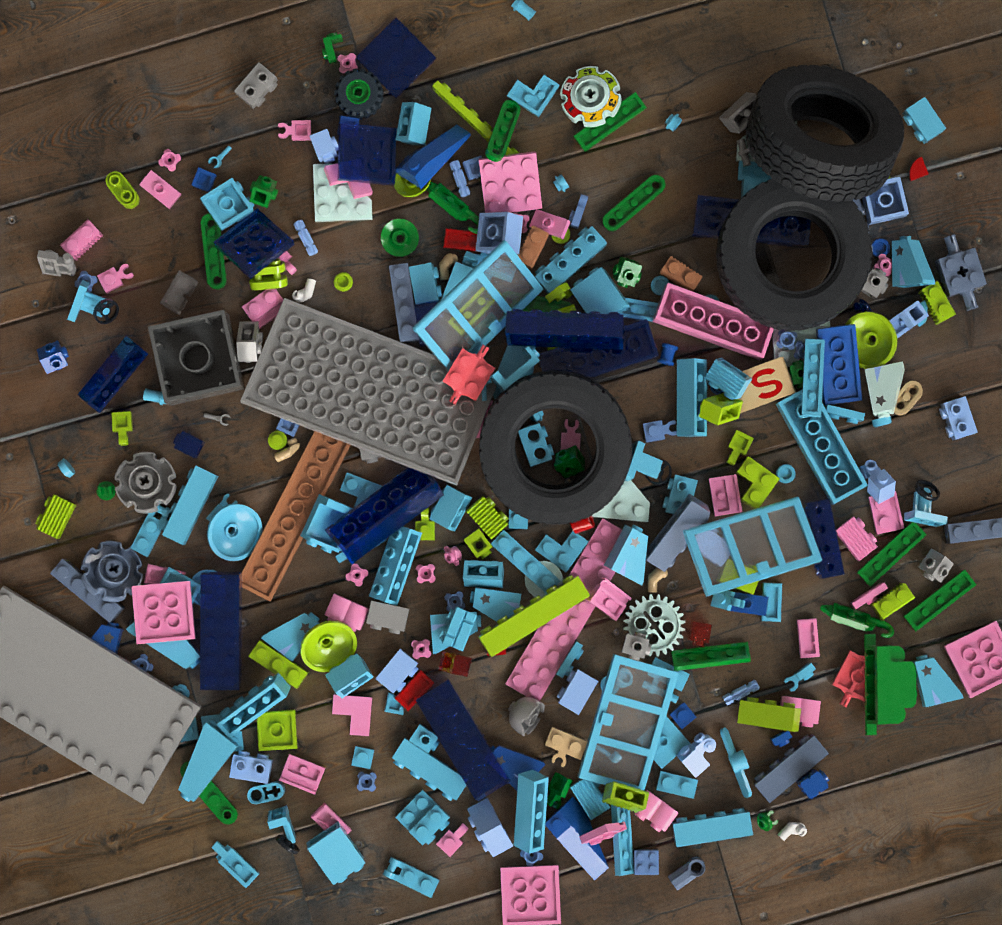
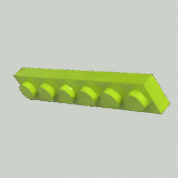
M437 80L432 86V90L486 141H489L493 128L486 121L482 123L478 119L479 115L472 108L467 109L462 98L458 95L455 97L450 93L451 89L444 82L441 84ZM508 147L505 155L518 154L519 152L513 147L511 149Z

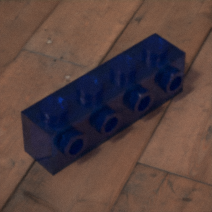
M125 336L77 395L100 413L148 356V353L129 337Z
M830 499L805 503V508L803 509L822 558L821 562L814 564L816 576L819 575L820 579L844 575Z

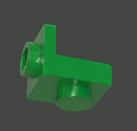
M330 33L326 35V38H323L325 48H322L324 60L328 59L329 64L337 63L332 44L343 42L341 34Z

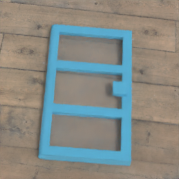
M503 240L412 329L447 371H449L462 348L470 353L477 354L482 344L486 346L544 289L508 242Z
M798 496L683 530L706 597L822 561Z
M613 654L578 772V778L603 785L615 781L645 790L679 672Z

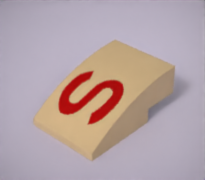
M783 357L742 371L751 377L752 380L742 397L739 398L743 401L740 413L796 393Z

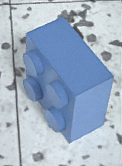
M634 849V875H659L658 849Z

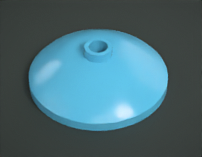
M230 504L224 506L213 515L207 529L209 546L222 559L228 561L245 559L252 554L263 532L262 522L258 514L246 505ZM232 527V531L228 533V529Z

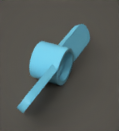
M726 727L721 728L720 734L741 792L745 798L751 797L752 791L744 772L745 769L749 768L743 750L736 752L728 729Z

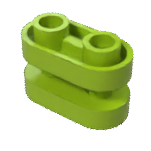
M117 171L107 175L106 185L117 200L127 209L135 208L139 204L140 198L128 180Z
M273 258L265 262L261 260L251 261L247 265L248 275L254 276V278L249 280L250 289L265 290L287 286V276L281 275L286 270L285 262L280 260V258Z

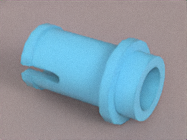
M515 0L511 5L514 8L513 11H518L528 21L536 13L523 0Z
M145 389L143 400L157 402L160 405L166 404L164 403L162 392Z

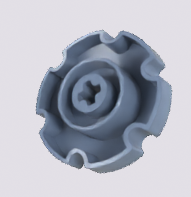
M101 542L97 547L98 549L92 547L82 560L81 569L85 571L81 577L82 582L92 595L100 594L103 601H123L126 594L132 595V586H139L142 582L143 574L138 571L142 566V562L133 549H123L120 542Z

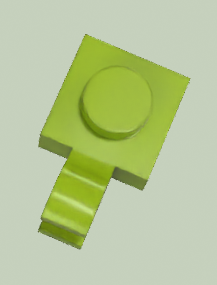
M565 282L545 297L549 303L554 300L559 302L564 298L568 299L573 293L569 291L571 288Z
M131 411L112 413V431L118 432L119 445L121 446L129 445L127 432L133 431Z
M736 430L728 446L732 452L726 463L734 466L740 454L743 456L747 454L754 438Z
M421 508V521H415V531L422 533L420 540H435V522L429 521V508Z

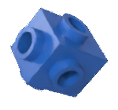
M59 341L48 343L37 349L39 361L47 374L68 366L67 357H69L65 346L61 347Z

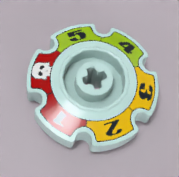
M596 66L580 68L576 70L577 75L575 77L568 76L562 85L560 96L562 100H565L561 104L563 111L572 122L583 121L584 127L603 125L606 123L605 118L607 116L614 117L620 108L622 98L621 94H617V91L620 90V85L615 76L608 70L600 73Z

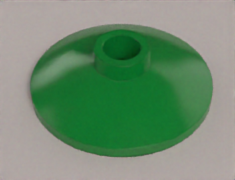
M394 219L388 222L381 232L383 248L390 255L396 257H404L411 254L419 242V234L416 227L405 219ZM400 235L404 237L402 242L396 240Z

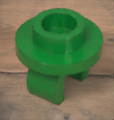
M104 481L98 485L97 495L100 499L107 501L114 498L116 491L113 483Z
M774 811L758 814L757 824L764 831L771 830L772 826L778 823V820L771 821L770 815Z

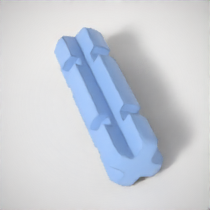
M459 160L450 162L449 165L451 171H453L460 196L466 197L470 195L464 173L460 169Z
M303 220L296 221L294 227L298 231V235L304 247H306L308 255H315L318 250L313 245L314 242L307 228L305 229L306 226Z
M753 680L748 685H743L733 690L731 694L723 695V700L729 705L734 700H739L749 695L750 692L759 690V685L756 680Z

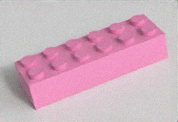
M670 283L664 286L652 321L759 361L765 356L774 330L772 327L764 326L752 320L734 306Z

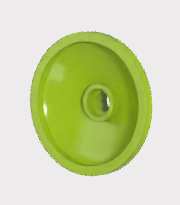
M862 312L854 315L847 321L845 325L855 324L860 368L868 369L883 366L891 360L897 348V334L894 326L886 317L876 312ZM872 335L876 338L875 342L871 340Z
M325 621L315 625L305 634L300 645V654L304 663L312 670L329 672L331 668L339 666L349 656L355 654L357 638L352 628L340 621Z

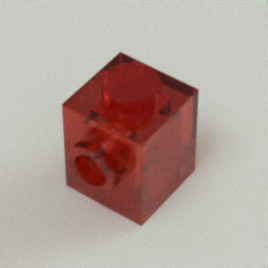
M691 621L688 640L693 641L692 645L704 647V643L709 644L712 625Z
M443 651L438 670L468 677L472 658Z

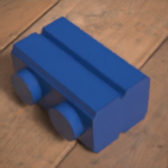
M811 769L805 773L806 776L803 775L796 781L803 794L813 799L819 792H823L828 788L827 782L829 779L823 771Z

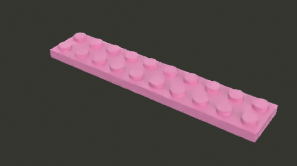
M603 518L569 574H572L573 577L579 576L589 594L601 582V577L611 581L615 574V571L604 566L622 529ZM586 598L538 628L505 684L526 697H533L540 701L595 606Z

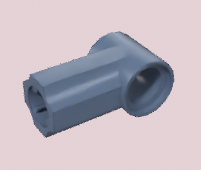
M692 857L687 863L671 873L668 878L674 887L679 890L705 872L704 861L700 857ZM694 862H699L702 867L700 870L694 871L691 869V865Z

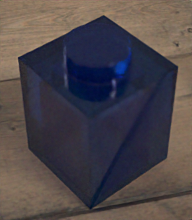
M184 431L181 434L178 433L173 441L175 449L197 459L205 444L204 441Z

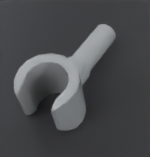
M204 413L205 418L219 421L223 426L229 425L222 422V417L224 416L231 418L227 414L219 416Z

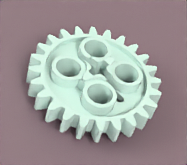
M649 594V600L642 596L641 603L635 600L637 606L630 605L629 607L632 612H625L629 619L623 620V622L628 623V626L624 627L623 630H628V634L632 635L635 632L646 634V639L649 634H656L657 642L652 644L649 656L652 655L653 651H655L657 657L660 651L666 655L667 648L673 651L672 644L679 645L676 639L683 638L679 633L680 631H685L684 628L680 627L681 624L686 623L680 620V617L684 614L677 613L680 607L673 608L674 601L672 600L667 603L666 596L663 600H660L659 594H657L656 599H653L652 594ZM655 606L661 609L659 617H653L651 614V609ZM644 611L648 613L654 622H659L657 627L665 636L664 640L655 629L649 628L651 623L643 614ZM638 618H644L646 621V625L642 629L636 627L635 622ZM665 622H670L673 625V629L669 633L663 631L662 626ZM636 643L634 649L637 650L640 648V643Z

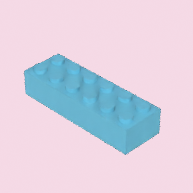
M802 390L776 404L831 505L868 486L823 404L821 417L801 416Z

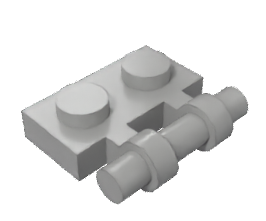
M52 250L38 251L37 259L42 274L60 277L62 274L75 275L76 266L73 257L69 253L59 257L58 253Z

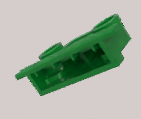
M864 634L865 735H877V725L899 724L904 721L906 716L904 708L915 706L917 698V673L913 662L904 661L905 652L903 648L892 645L876 646V634Z

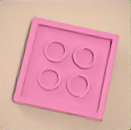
M536 151L504 155L503 159L499 162H493L488 158H479L485 213H512L542 209Z
M191 581L132 586L136 644L196 639Z
M993 621L944 645L969 698L1002 683V631L997 621Z
M558 865L500 867L503 925L561 924Z

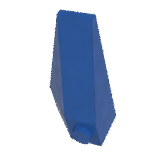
M455 125L406 156L394 169V172L422 189L471 136V133L459 125Z
M572 796L546 819L545 826L595 881L609 867L599 844L581 843L580 836L592 831L593 828L585 810Z

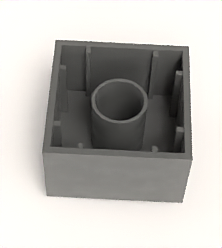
M225 310L148 326L164 403L172 406L245 389L230 316Z

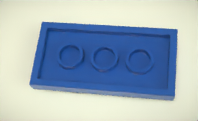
M855 324L817 328V339L825 340L823 404L831 405L861 401L862 391Z

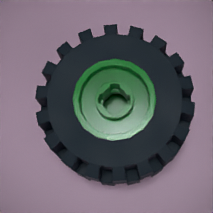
M357 68L353 69L352 72L348 70L344 76L341 75L340 81L335 85L336 90L334 94L336 102L343 113L349 115V117L360 118L361 120L364 117L366 119L370 118L371 114L375 115L377 109L380 110L381 103L384 100L383 88L378 78L370 71L367 72L365 69L357 70Z

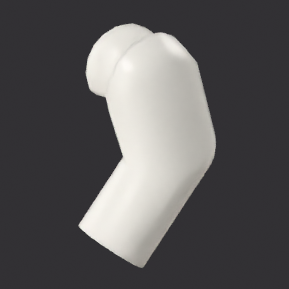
M307 278L305 288L294 291L292 298L296 302H304L310 299L313 295L316 280Z
M789 822L777 835L785 841L791 834L804 836L807 833V829L802 823Z

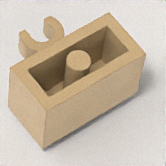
M552 726L545 741V746L558 751V753L553 755L552 763L555 762L556 758L560 757L563 760L561 766L564 767L566 764V754L581 760L588 741Z

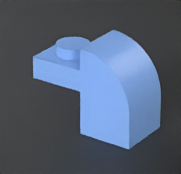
M916 301L889 321L894 326L897 338H899L929 315L920 302Z

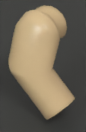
M449 253L439 263L440 280H449V268L452 264L458 262L457 255Z
M296 438L287 441L288 448L274 454L277 462L291 457L299 449L300 443L297 442Z
M655 568L648 575V592L657 593V582L667 577V570L664 572L659 568Z

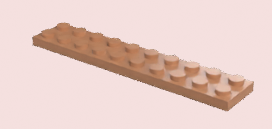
M314 431L236 585L271 602L303 540V537L300 535L319 494L326 495L351 446L350 444Z

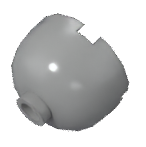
M523 697L516 702L513 701L508 709L510 711L509 723L512 728L522 736H525V733L527 735L530 734L541 719L538 715L540 712H544V703L533 697Z

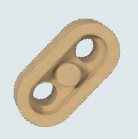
M909 381L899 391L894 410L896 415L908 413L921 398L923 389L919 382ZM912 389H915L917 391V393L914 395L910 394L909 392ZM902 403L904 407L902 409H898L897 405Z

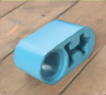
M280 781L256 785L248 791L247 798L252 804L278 800L284 795L285 786ZM274 786L280 788L281 791L278 792V795L273 792L267 795L269 798H266V791L272 790ZM252 791H261V799H254L252 797Z

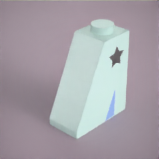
M903 361L865 369L874 417L884 418L894 414L905 371Z

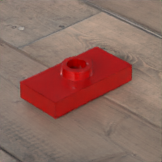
M445 229L443 248L478 252L476 251L477 234L465 230Z
M420 670L394 699L409 711L433 686L434 682Z

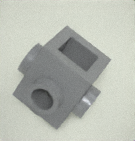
M872 268L861 292L872 299H876L880 293L883 294L888 287L887 281L889 278L885 276L886 273L878 268L876 270Z
M931 548L927 556L922 560L919 568L924 572L923 576L930 581L935 579L941 583L954 564L946 556Z
M635 632L632 635L626 633L621 652L629 654L628 658L639 661L640 658H645V655L650 654L652 644H649L646 634ZM636 643H640L638 650L634 649Z

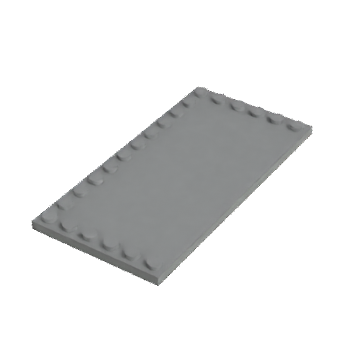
M284 298L240 401L245 405L457 485L497 386L492 380V383L486 384L487 401H482L481 392L476 401L468 396L461 395L455 405L453 401L452 403L449 401L454 390L443 382L448 371L435 355Z
M2 586L0 590V717L144 804L202 706L13 590Z

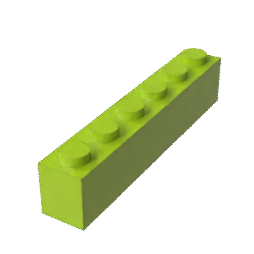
M572 574L562 580L563 584L560 586H551L546 590L547 594L542 597L537 595L529 600L531 604L526 607L523 605L513 610L514 614L510 617L505 615L496 621L498 624L491 628L489 625L480 631L481 635L478 638L489 656H495L588 598L590 594L579 576L573 577Z

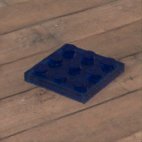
M395 18L356 56V59L368 71L372 72L380 83L397 98L436 60V57Z
M340 123L338 180L393 186L395 184L396 128Z
M258 208L213 242L215 247L250 279L295 245L294 241Z

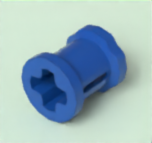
M662 343L661 356L657 359V362L674 366L673 359L675 352L678 351V347Z

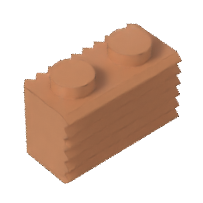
M531 226V230H529L518 254V257L530 270L533 269L549 236L548 232L535 226Z
M673 256L668 259L659 273L679 287L692 292L702 279V275L692 271V269L686 267V264L680 263L679 260L676 261V258L673 259Z

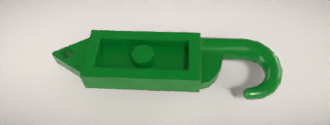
M430 181L427 188L428 196L436 204L441 206L456 220L466 221L470 219L478 226L479 217L469 209L468 205L441 183L436 184ZM468 227L470 232L477 234L478 229Z
M837 603L821 605L820 610L827 614L830 620L865 632L872 631L877 626L888 631L887 634L882 633L881 637L890 638L894 635V629L888 622L871 617L870 614Z

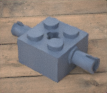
M956 235L947 236L943 239L949 254L947 257L935 261L944 293L947 298L960 294L963 296L967 311L976 309L978 305L973 291L987 284L976 249L972 248L962 252L959 249ZM959 270L963 271L964 275H958L957 272Z

